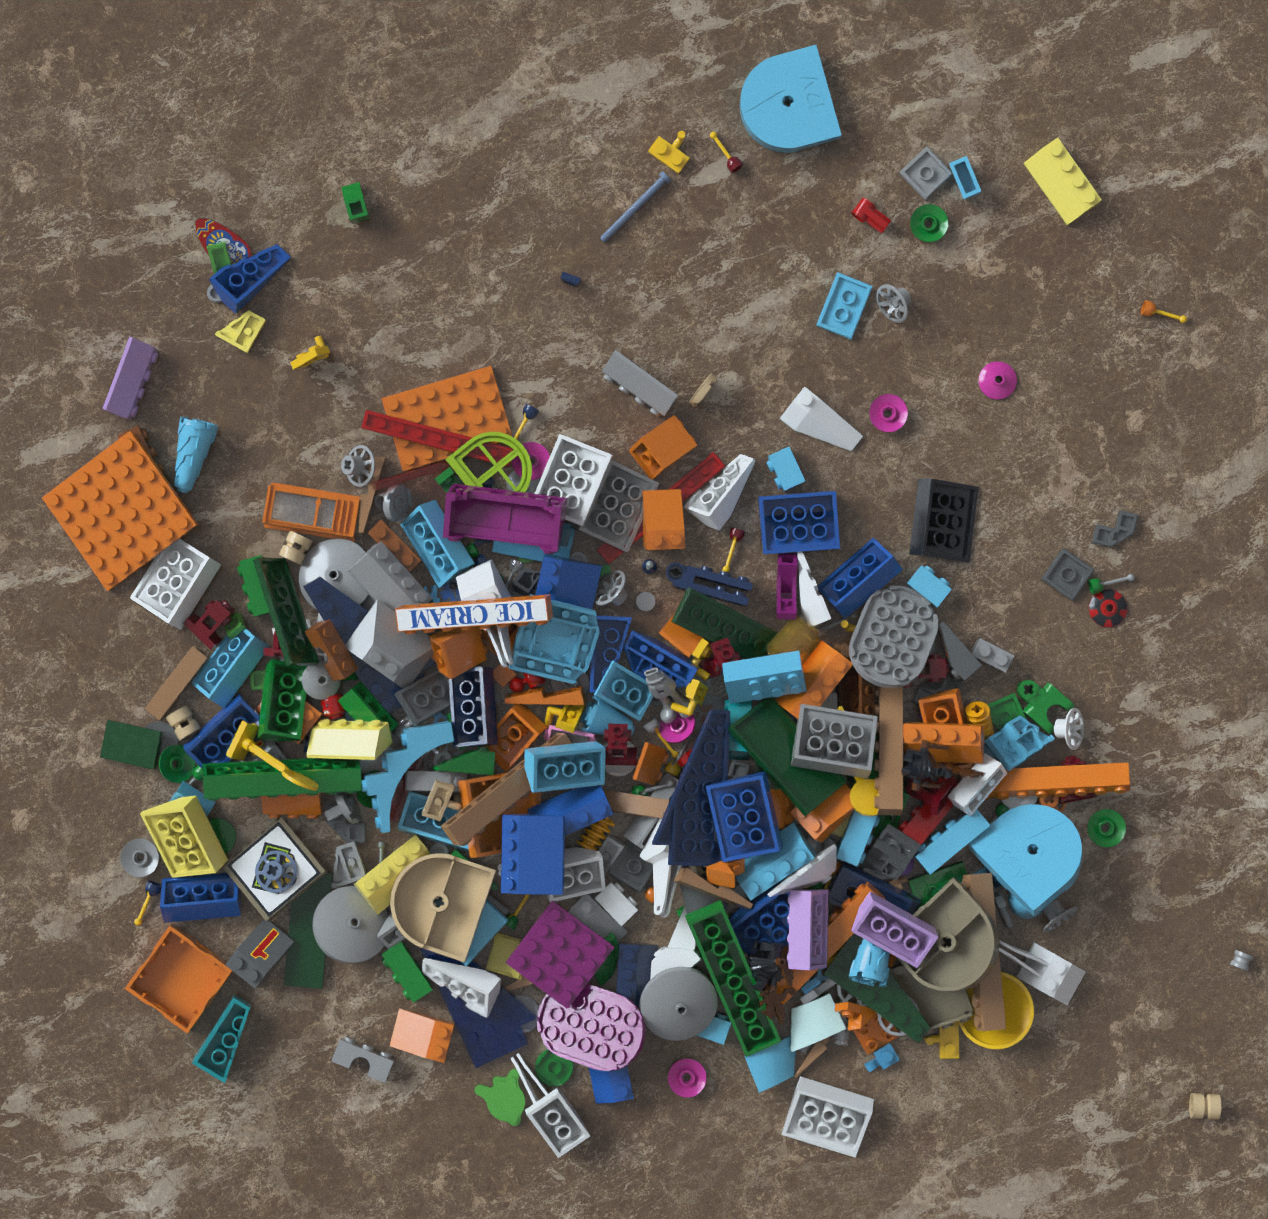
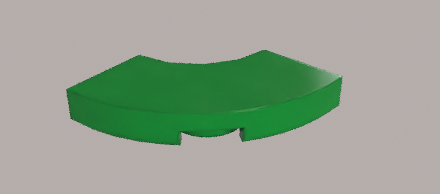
M613 933L604 939L611 943L614 949L594 974L601 986L613 975L618 961L619 946Z

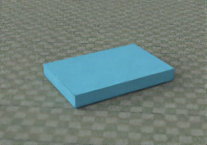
M837 272L816 326L852 340L873 286Z

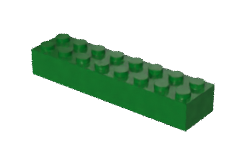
M308 758L279 760L290 770L316 782L319 785L316 791L292 783L281 774V771L266 761L202 764L204 799L216 801L220 798L235 800L239 799V797L255 799L259 796L274 798L279 795L294 797L298 794L313 796L318 793L332 795L337 792L352 794L361 791L359 759Z
M721 900L686 914L685 917L745 1056H750L780 1043L781 1039L773 1020L762 1014V1010L766 1011V1004L764 1003L763 1006H759V1001L764 1000L762 996H759L761 992L750 987L751 984L755 985L756 981L752 977L751 969Z

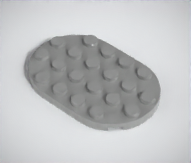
M889 586V588L877 590L869 597L849 644L851 662L856 671L865 680L883 688H900L912 683L920 675L938 631V617L934 613L931 603L917 591L904 586Z

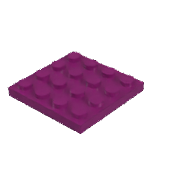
M552 901L507 959L506 964L568 1009L614 949V946L559 904Z

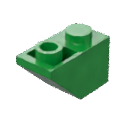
M360 182L341 187L350 222L354 224L370 219Z

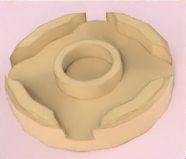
M711 373L704 380L689 401L692 406L696 407L710 391L711 384L716 382L717 376Z

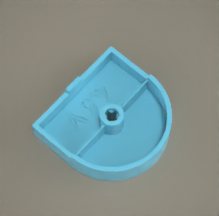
M817 45L770 57L758 64L746 78L740 98L741 119L750 136L763 147L776 152L790 153L841 139L842 134ZM788 100V102H791L790 107L783 105L784 101Z
M1029 804L1010 809L968 843L969 850L1033 917L1073 885L1082 865V844L1076 827L1064 814L1044 805Z

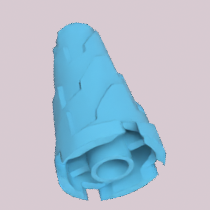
M181 416L178 427L179 439L176 451L178 454L174 486L177 487V491L188 493L189 490L193 489L196 478L199 477L204 459L207 457L211 443L214 442L217 434L218 425L194 418L189 420V417Z
M863 938L856 958L852 962L849 979L852 978V981L869 986H874L876 982H879L878 987H886L890 969L888 968L890 953Z

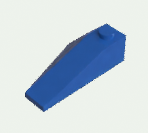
M274 245L257 252L252 257L243 258L235 264H228L222 267L209 278V281L221 301L236 314L256 296L291 257L279 245Z

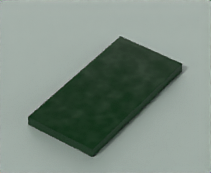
M772 697L765 698L732 724L728 731L806 817L845 785L847 780L841 774L791 766L797 724Z

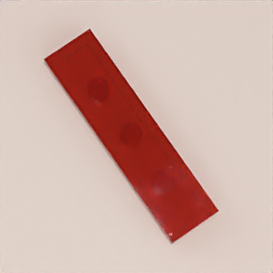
M440 461L377 480L371 484L373 490H379L447 469L449 465L447 461Z

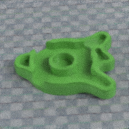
M517 1069L510 1070L506 1077L495 1076L493 1078V1087L478 1084L475 1087V1093L484 1098L490 1113L498 1120L508 1122L512 1126L520 1124L521 1114L525 1106V1096L519 1086V1073Z

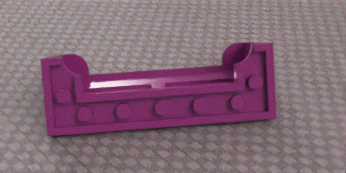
M453 484L446 492L443 538L457 542L461 538L470 537L540 546L544 553L554 554L558 552L561 546L567 498Z

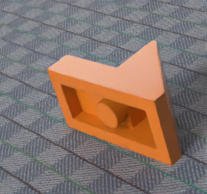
M745 858L727 862L720 861L707 866V882L735 888V876L745 872Z
M851 1002L835 1004V1012L842 1013L843 1017L849 1018L848 1030L861 1029L877 1014L871 1008Z

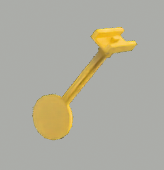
M842 706L837 708V710L844 711ZM854 776L856 783L850 791L851 805L861 815L877 816V808H874V797L878 796V790L874 789V780Z
M242 720L226 753L228 757L244 761L248 751L253 752L281 771V774L292 783L313 791L318 789L319 785L316 782L290 770L284 763L257 746L253 740L259 726Z

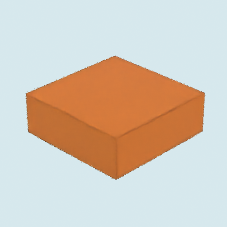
M500 664L493 670L494 679L502 687H505L517 675L513 670L509 669V665L504 668Z

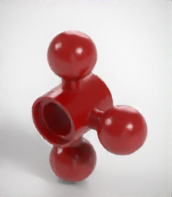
M523 672L525 678L515 677L511 679L509 687L513 692L518 693L523 690L526 684L532 689L546 681L544 677Z

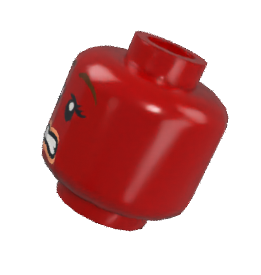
M335 693L327 699L320 700L324 717H329V720L344 717V713L347 711L338 702L344 696L343 694Z

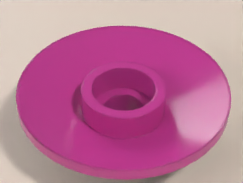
M1004 362L989 363L980 372L979 387L991 399L1000 400L1007 398L1016 388V373L1010 365ZM997 376L1002 378L1001 383L995 381Z
M884 394L877 397L869 410L872 424L883 432H894L900 429L905 424L908 415L904 401L893 394ZM887 410L890 411L891 416L886 417L884 415V412Z
M526 442L522 445L527 450L530 458L535 460V464L532 465L531 480H537L542 477L550 456L546 448L541 444ZM517 455L512 459V465L515 472L522 478V463Z
M677 712L673 722L664 723L661 720V736L670 743L685 741L694 731L696 723L694 714L688 718H682Z
M689 1058L681 1059L671 1066L668 1073V1083L675 1094L681 1097H693L699 1094L705 1087L706 1072L698 1061ZM685 1074H690L691 1078L689 1080H684L683 1076Z

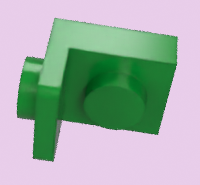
M450 467L435 478L445 492L453 484H462Z

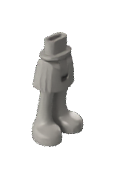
M658 668L646 670L644 675L646 676L649 691L653 697L658 698L663 704L660 718L664 723H671L675 720L677 711L671 710L673 701L668 696L670 695L675 703L688 707L690 701L683 698L675 690L676 682L663 671H659ZM679 713V715H680L682 718H688V717H690V716H688V715Z

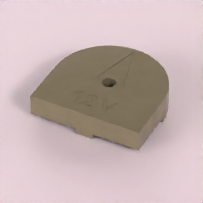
M952 878L936 895L913 914V916L935 927L938 934V939L921 964L916 968L896 957L918 982L926 987L943 992H960L978 985L993 969L999 952V936L992 917L958 879ZM948 939L952 940V945L950 947L946 946Z

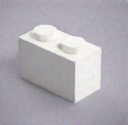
M610 882L606 886V890L601 891L595 897V900L622 926L638 911L636 907L638 903L631 896L627 898L622 893L624 889L617 882L615 884Z

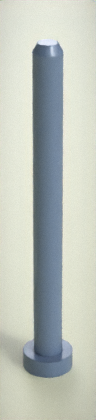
M663 171L659 174L660 178L601 236L600 239L603 242H607L665 183L669 184L672 181Z

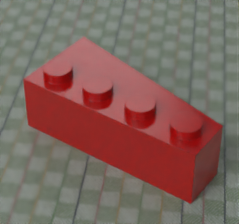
M940 777L935 783H943L947 778ZM949 799L939 814L935 815L930 813L931 805L922 802L920 806L917 805L911 811V816L908 820H904L898 829L921 845L953 807V803Z

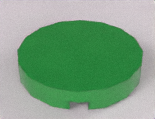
M210 819L209 822L226 855L236 844V830L225 819Z
M546 1049L539 1054L535 1062L536 1075L542 1083L548 1086L563 1085L570 1079L573 1073V1062L559 1057Z

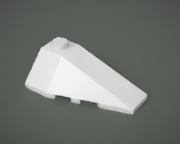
M806 387L801 390L780 417V420L794 431L820 439L848 451H852L863 437Z
M740 454L723 468V473L716 479L714 477L709 480L710 484L702 491L698 489L683 508L706 526L720 531L735 508L753 468L755 459Z
M801 551L796 552L800 611L802 614L799 615L803 626L806 625L807 628L830 620L831 616L822 595H819L817 592L816 581L811 577L810 568Z
M833 844L816 854L813 860L794 871L770 891L768 896L773 897L788 893L790 890L803 889L814 886L819 882L824 884L832 878L831 874L836 870V845Z
M428 958L423 959V974L440 987L446 986L452 992L451 995L457 998L459 996L467 1002L465 1006L486 1018L489 1016L500 992L501 978L482 969Z

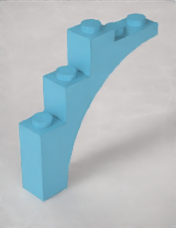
M444 721L403 729V734H400L402 746L405 745V748L383 752L381 765L386 771L363 775L364 780L361 781L362 791L366 792L368 796L374 795L372 806L374 810H377L378 816L375 817L376 828H380L382 833L390 832L389 816L391 801L403 774L414 761L426 752L440 745L454 742L451 722Z

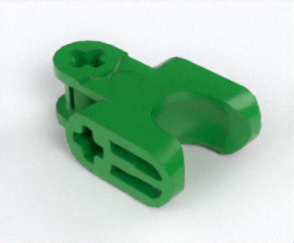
M1023 680L1017 685V694L1028 704L1023 710L1024 714L1048 734L1054 732V726L1047 718V710L1050 706L1059 705L1066 711L1075 708L1074 704L1049 682L1043 688L1032 680ZM1024 686H1031V687L1029 688V690H1030L1031 692H1030V693H1024V691H1025Z

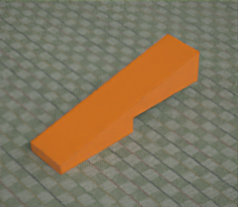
M583 685L546 693L544 686L518 693H509L505 697L506 704L585 705L586 702Z

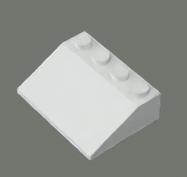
M559 434L535 494L567 498L565 520L583 526L613 455Z
M179 539L154 558L130 598L168 624L181 630L184 626L183 623L191 615L221 564Z
M800 1076L782 1135L856 1157L873 1112L874 1099Z

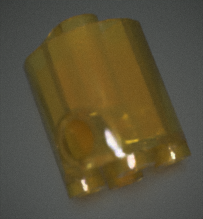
M797 615L796 619H790L766 646L768 655L799 651L803 663L819 645L820 638L817 636L819 631L812 625L810 627L807 626L804 620Z

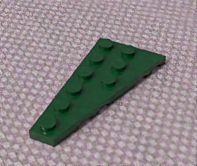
M854 933L827 968L824 975L913 1040L920 1043L930 1027L890 971L886 987H878L879 982H876L874 986H869L852 981V978L849 979L852 962L855 960L859 945H861L863 940L862 937Z

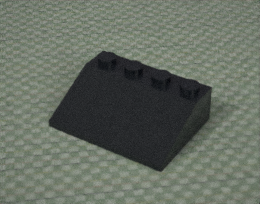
M932 478L918 479L909 555L969 563L979 487Z

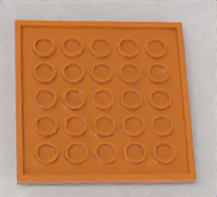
M133 431L127 432L42 497L107 591L112 590L199 525Z

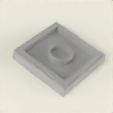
M927 146L899 172L924 201L953 175Z

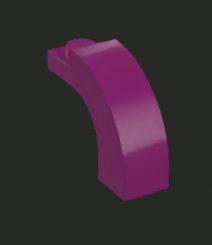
M778 553L776 577L777 619H796L797 553Z

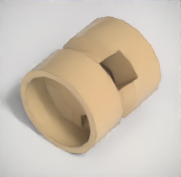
M290 531L286 538L287 545L282 546L279 555L302 565L306 556L304 552L309 550L313 541ZM294 542L301 545L299 550L292 547Z
M188 705L166 717L170 726L175 727L174 733L179 741L201 729L197 720L192 719L193 713ZM187 721L189 725L182 728L181 724Z
M1191 1093L1189 1100L1190 1117L1203 1119L1206 1116L1207 1119L1219 1120L1221 1115L1220 1095L1207 1094L1204 1097L1200 1093Z

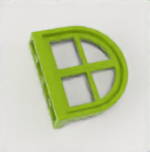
M501 432L479 434L445 459L465 485L483 487L482 483L499 471L514 491L526 492L532 477V463L525 447L514 437ZM496 441L504 443L514 450L497 463L482 444ZM477 446L480 447L494 465L478 479L462 461V458ZM518 455L522 463V478L516 487L501 468Z

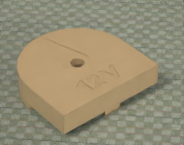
M430 854L414 860L399 874L391 892V913L398 930L407 940L418 947L466 963L497 871L449 854ZM440 898H442L444 905H440V907L437 908L435 900H439Z

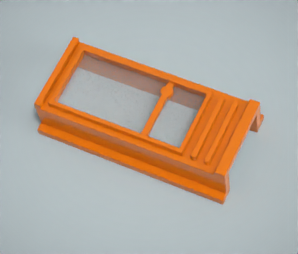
M271 482V485H268L262 523H264V528L288 532L293 531L295 533L331 539H346L355 542L356 534L354 533L360 496Z

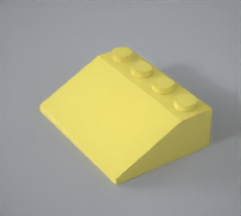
M196 795L181 797L140 813L172 878L217 873L228 861Z

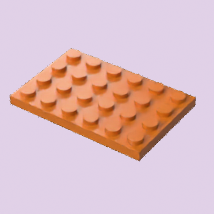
M492 366L381 398L385 413L388 416L472 438L486 432H501L512 436ZM393 437L403 472L445 460L453 454V452ZM491 441V443H495V444L501 443V442Z

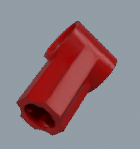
M862 197L851 212L857 220L867 223L880 234L884 232L892 221L878 211L876 206L864 197Z

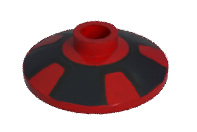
M1105 589L1091 598L1089 613L1096 624L1102 627H1114L1120 624L1126 617L1127 603L1119 592ZM1108 604L1113 608L1111 612L1106 610Z

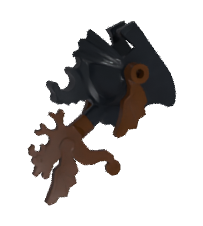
M922 740L920 750L907 749L903 768L901 769L902 776L914 779L911 789L915 791H920V787L940 789L941 785L922 781L932 774L935 776L941 775L947 779L951 778V774L955 776L960 775L965 778L966 776L976 778L984 774V772L973 769H961L954 766L953 763H947V765L936 763L928 749L949 750V746L930 743L928 740Z
M755 941L753 949H757L756 954H751L750 965L751 970L754 971L752 977L757 979V983L755 985L751 984L750 987L756 991H761L759 996H764L765 998L763 1001H759V1006H763L764 1003L766 1004V1011L762 1010V1014L768 1016L770 1020L777 1015L779 1023L783 1025L786 1009L780 1002L784 1001L788 993L790 995L796 994L794 988H785L781 994H776L777 981L780 982L781 979L785 978L787 986L791 987L792 980L794 979L793 971L788 969L787 964L789 945L759 943ZM769 980L768 993L766 994L762 989Z

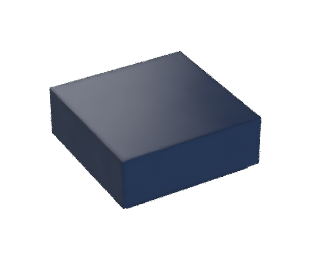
M562 272L561 282L579 287L581 278Z

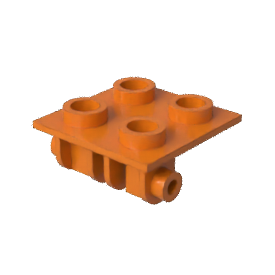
M877 1014L861 1029L853 1030L867 1055L900 1037L887 1033L880 1026ZM881 1017L883 1024L888 1027L890 1022ZM895 1026L890 1029L893 1032H898Z

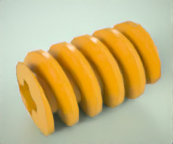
M980 701L969 703L965 708L967 723L984 725L985 743V740L994 734L989 706Z
M609 817L599 820L590 825L591 829L584 828L587 835L580 834L583 841L576 840V843L585 849L598 851L595 845L602 846L603 843L600 839L606 840L607 838L604 832L611 833L608 826L615 827L616 824Z

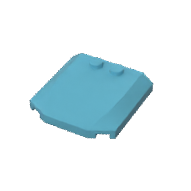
M551 600L553 618L547 621V624L536 625V622H528L529 625L519 626L511 651L514 663L509 665V669L575 684L577 682L576 679L589 669L600 633L596 611Z

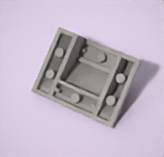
M379 600L375 601L345 644L347 650L402 688L413 683L433 654L429 635L423 633L422 630H416L414 634H405L404 631L398 632L396 612Z

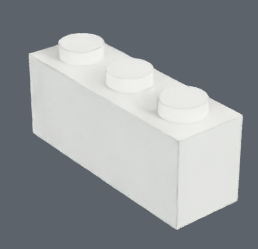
M984 753L983 764L975 763L972 767L973 770L984 772L983 776L979 775L976 778H970V776L963 777L960 783L948 795L953 805L969 816L977 810L1007 774L1003 765L986 753Z

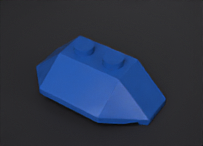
M634 630L631 631L623 646L632 672L645 680L644 672L646 670L658 668L659 671H663L676 682L675 689L691 683L698 670L683 654L653 637Z

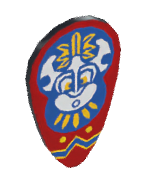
M198 218L195 221L198 238L207 254L208 245L225 241L231 264H235L243 258L251 257V250L246 241L229 228L207 218Z

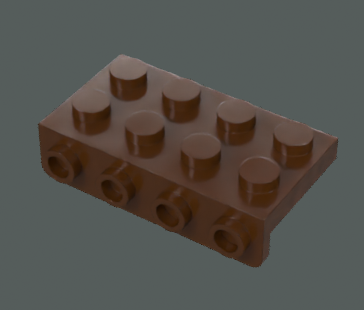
M853 665L836 686L837 708L842 706L844 711L874 716V684L865 680Z

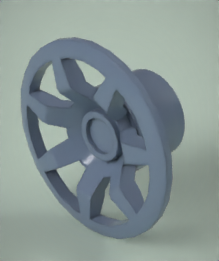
M270 851L264 854L256 864V880L268 892H283L290 888L296 879L297 867L295 861L285 852ZM277 854L275 861L266 859L270 855ZM281 855L287 857L290 862L281 864ZM264 860L266 864L263 867V871H259L260 865ZM290 865L293 866V876L285 873V869ZM259 875H264L267 878L265 885L262 883ZM282 877L291 879L285 887H282ZM272 881H276L279 889H270L268 886Z

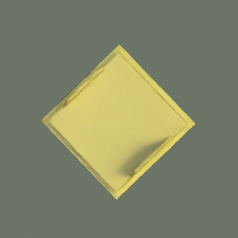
M497 933L494 936L486 970L521 980L522 975L506 964V961L522 940Z

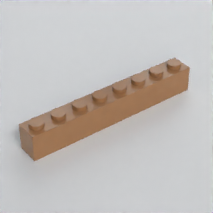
M875 686L874 695L875 698H878V704H875L874 715L878 716L876 727L878 741H875L874 752L878 753V759L874 761V771H878V778L874 779V789L878 790V796L874 797V808H877V815L901 816L903 811V776L901 772L903 768V687L883 688Z
M556 733L540 747L572 743L565 733ZM525 759L441 826L453 845H467L472 840L471 837L482 833L486 829L487 824L498 820L502 812L510 810L516 805L515 802L518 799L525 798L530 794L531 787L524 768Z
M992 873L963 875L962 885L990 914L996 925ZM998 952L996 963L989 975L978 985L972 987L974 994L972 1004L975 1008L974 1025L977 1027V1031L1006 1029Z

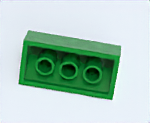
M271 659L266 664L258 739L275 742L301 740L306 692L302 686V675L308 666H286L285 661Z

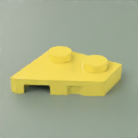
M248 310L240 318L232 321L222 330L217 331L215 336L248 354L267 320Z

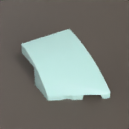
M830 993L809 1001L804 1005L801 1003L791 1008V1052L846 1029L839 1012H835V1003Z

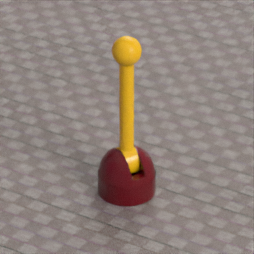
M715 131L710 133V138L716 141L728 158V170L731 173L738 171L744 165L738 157L730 156L718 139Z
M731 527L729 536L733 542L726 566L723 567L724 572H730L729 566L736 542H740L744 538L746 531Z

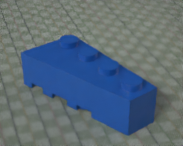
M596 616L600 633L591 659L589 693L596 692L611 662H619L632 617Z

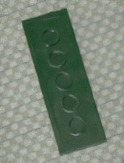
M256 558L253 560L286 666L317 665L319 660L315 648L305 633L308 626L286 558Z
M690 587L687 588L671 621L712 643L728 637L734 651L738 652L740 657L744 659L777 654L785 638L784 635Z
M328 872L291 903L288 936L295 940L286 955L285 986L323 988L326 954L316 942L312 925L313 916L318 904L332 891L333 873Z

